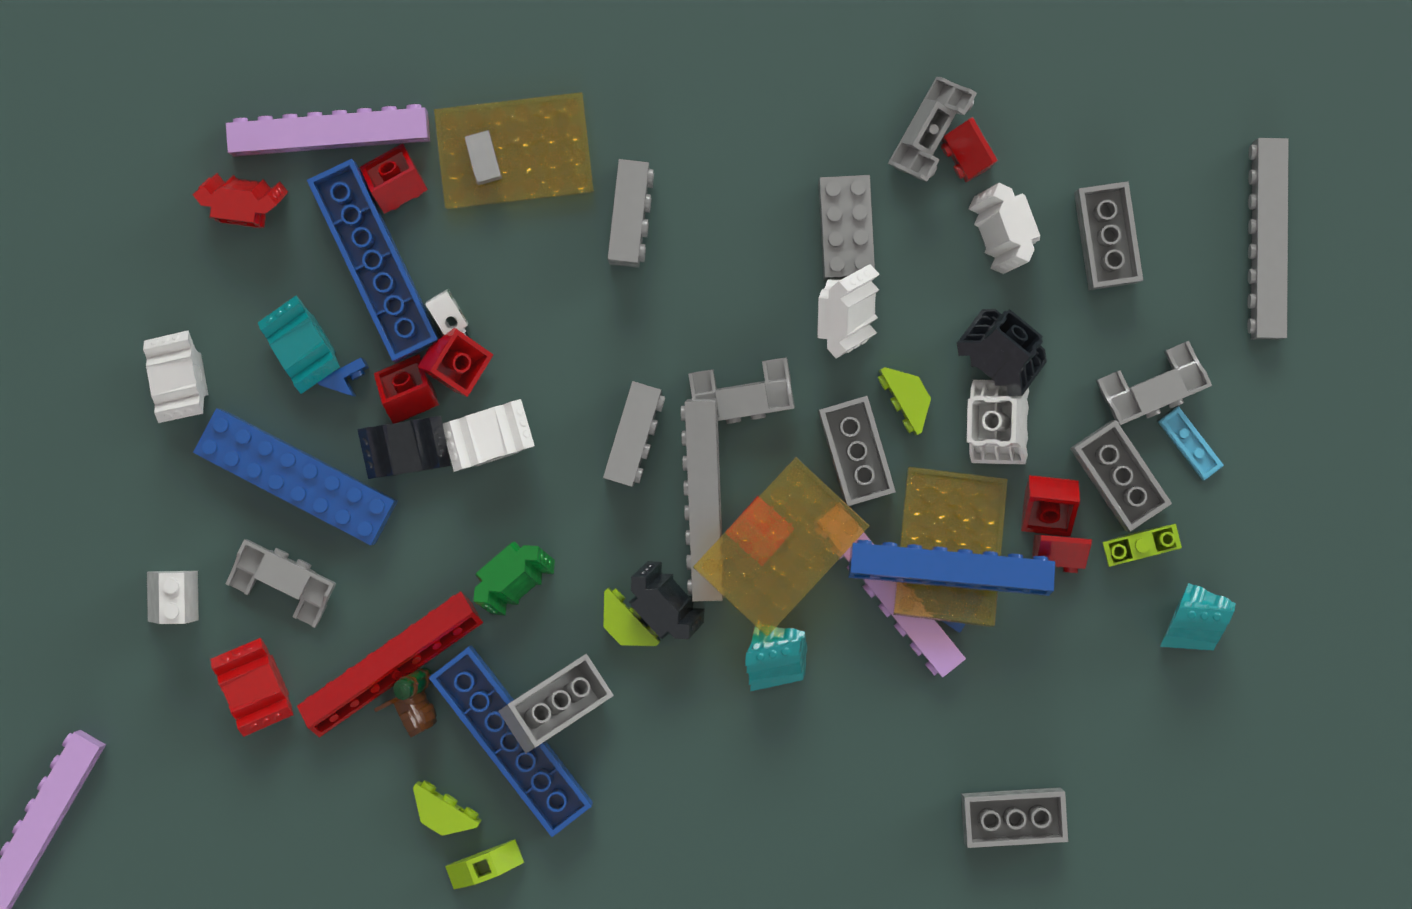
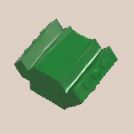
M512 542L475 574L481 582L474 589L473 602L492 615L506 616L507 604L519 605V600L536 585H541L542 573L554 574L555 560L539 546L524 545L520 547L516 542Z

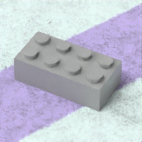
M619 159L608 251L610 265L639 268L640 262H645L646 247L645 244H642V239L648 236L649 228L648 219H645V212L650 213L652 198L648 194V188H653L654 170L650 169L649 162Z
M870 175L820 177L818 186L823 280L830 278L843 279L869 264L875 269Z
M1129 181L1076 190L1074 196L1088 290L1136 284L1143 281Z
M632 381L603 478L634 487L635 482L640 483L644 469L640 468L642 458L647 460L651 448L647 441L649 435L654 436L658 421L654 420L657 411H662L665 402V396H661V389Z
M868 396L818 410L845 505L850 506L895 493Z
M1117 420L1108 422L1070 448L1125 531H1132L1172 504Z
M585 654L499 710V713L524 752L528 753L614 695L589 656Z
M1062 788L961 793L964 844L967 848L1068 842L1065 791Z

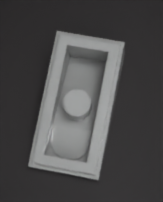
M489 130L466 136L465 141L477 184L481 185L502 179Z

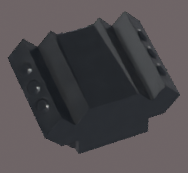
M982 309L957 342L958 356H970L971 367H977L994 381L995 386H1007L1008 396H1023L1047 363L1045 349L1041 346L1043 336L1010 309L1002 314L996 309Z
M441 416L357 429L368 479L451 466Z
M647 561L631 576V591L635 596L629 601V604L661 639H664L669 633L675 639H690L704 623L705 609L693 608L692 596H688L673 579V574L661 573L662 562Z

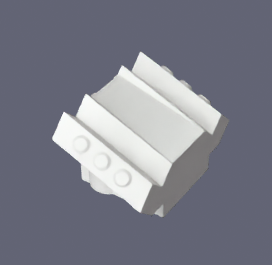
M1001 183L974 196L968 209L979 214L974 225L979 228L986 247L984 253L995 257L991 269L1005 274L1028 263L1035 250L1033 244L1040 241V233L1026 196L1023 193L1015 196L1012 188Z
M871 264L843 279H828L825 288L821 290L818 301V338L827 339V349L836 359L858 348L861 344H865L871 337L877 334L870 325L878 318L875 315V297L879 289L872 283V280L880 274Z
M189 330L145 340L143 351L147 358V375L151 397L155 404L154 413L158 423L203 414L204 397L208 396L202 356L195 349Z
M973 380L967 409V443H969L971 463H1026L1028 456L1026 445L1028 441L1027 415L1029 406L1027 398L1029 388L1023 396H1008L1007 386H995L993 380Z
M521 399L443 424L446 444L454 472L502 459L534 446Z

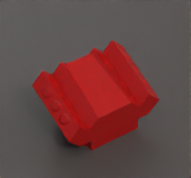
M216 173L205 180L192 195L201 206L211 207L209 218L214 219L216 222L264 229L267 212L274 208L288 191L280 181L270 188L264 178L261 181L238 179L233 175L224 182L219 174Z
M261 638L210 659L212 670L218 679V685L226 697L230 713L235 718L237 729L243 737L294 715L288 698V690L273 655H270L267 646Z

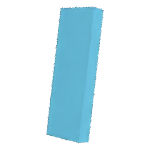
M1179 406L1157 421L1202 481L1224 466Z

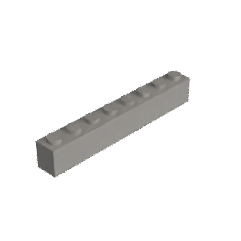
M1258 138L1249 147V159L1252 160V170L1249 171L1248 180L1249 184L1252 185V194L1249 195L1248 207L1252 209V219L1248 223V232L1252 234V244H1249L1248 258L1252 259V269L1248 271V283L1251 284V294L1248 295V308L1251 309V319H1248L1247 330L1248 333H1251V339L1281 340L1287 338L1289 138Z
M687 399L685 406H681V421L686 422V431H682V446L687 448V456H683V471H687L688 480L684 481V496H688L689 505H685V520H689L690 530H686V545H690L691 555H687L686 562L687 570H691L692 579H688L687 583L688 594H692V601H723L725 595L717 399Z

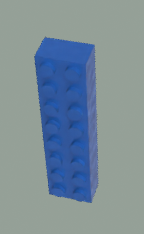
M350 159L308 179L307 182L392 361L397 363L429 348L440 338L357 163Z
M216 408L193 453L369 545L376 544L398 500L219 408Z
M472 645L429 677L551 837L592 807L593 801L546 741L528 753L524 752L499 713L500 709L514 701V699Z

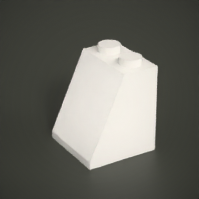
M198 571L147 572L148 622L157 624H185L199 620Z

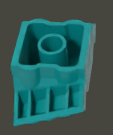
M297 295L258 322L261 332L267 338L270 347L300 394L340 368L334 354L336 353L335 349L315 316L306 309Z
M1188 583L1160 647L1214 650L1233 616L1236 603L1224 596L1208 592L1203 587Z
M755 624L751 645L746 652L745 666H747L746 673L749 674V685H751L750 691L804 679L807 654L805 631Z

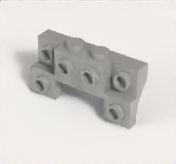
M936 77L888 164L917 179L928 181L935 174L940 160L933 156V153L950 126L955 114L965 115L972 108L977 93L970 88L960 86L945 78Z
M1189 341L1164 351L1172 370L1130 388L1121 370L1096 380L1105 403H1108L1113 417L1119 425L1145 414L1147 418L1153 417L1161 413V407L1169 405L1170 408L1181 405L1184 403L1182 398L1212 386L1207 372L1199 362Z
M784 357L762 361L765 381L718 389L714 369L689 373L692 399H717L718 421L726 420L727 424L740 422L741 417L751 416V420L765 418V413L794 409L788 359Z
M244 539L225 584L244 592L246 595H250L256 580H259L298 600L300 599L293 618H297L316 628L327 607L326 604L335 588L336 582L317 574L310 569L312 565L298 559L295 562L289 559V554L278 548H275L274 551L268 550L248 539Z

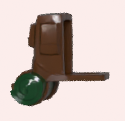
M423 667L407 676H402L393 687L396 697L374 708L375 712L394 704L410 738L424 732L437 722L435 708L432 703H429L425 690L431 684L429 679L431 670Z

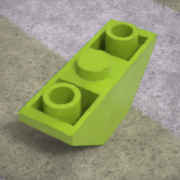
M886 367L879 370L880 376L877 378L883 389H889L893 397L890 398V401L897 412L901 410L905 419L902 422L908 433L913 432L915 436L922 433L931 397L922 381L915 375Z
M1176 524L1146 529L1102 542L1108 567L1182 548Z
M610 588L605 590L603 627L620 645L657 646L660 643V640L657 638L658 635L649 625L645 626L640 620L642 617L632 607L629 609L623 602L626 598L616 588L613 591Z
M426 780L423 783L418 781L414 785L413 791L420 821L438 834L444 836L474 829L480 824L481 819L478 818L479 814L469 807L465 809L457 805L458 801L454 797L446 793L443 796L436 792L437 788Z
M514 839L448 864L445 867L453 889H459L497 877L523 864L524 860L517 841Z

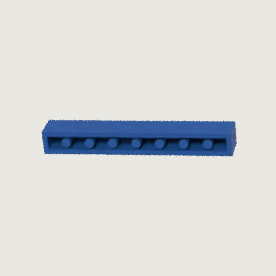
M857 540V543H852L850 548L848 578L1050 596L1054 591L1055 561H1048V557L1034 556L1033 559L1023 558L1021 554H1008V557L998 556L997 552L985 551L983 554H973V551L969 549H959L958 552H950L945 547H933L932 550L922 549L921 545L915 544L907 545V548L897 547V544L893 542L873 545L872 541Z

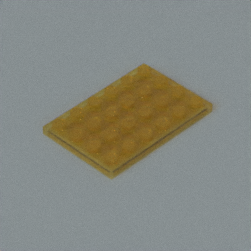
M582 92L434 109L446 209L594 192ZM489 130L502 179L478 185L465 137Z
M795 457L693 568L767 637L870 525Z
M908 467L900 547L907 548V545L915 544L921 545L922 549L932 550L933 547H945L950 552H958L959 549H969L973 551V554H983L985 551L997 552L998 556H1001L1008 479ZM896 582L893 615L994 627L998 591Z

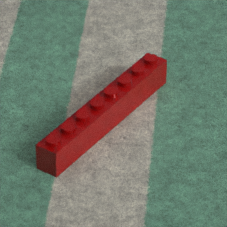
M461 591L451 596L446 602L431 610L416 623L411 624L402 633L388 640L382 647L368 654L362 661L348 668L342 675L328 682L322 689L308 696L302 703L297 705L307 728L320 738L394 686L402 676H407L480 626L483 621L472 602Z

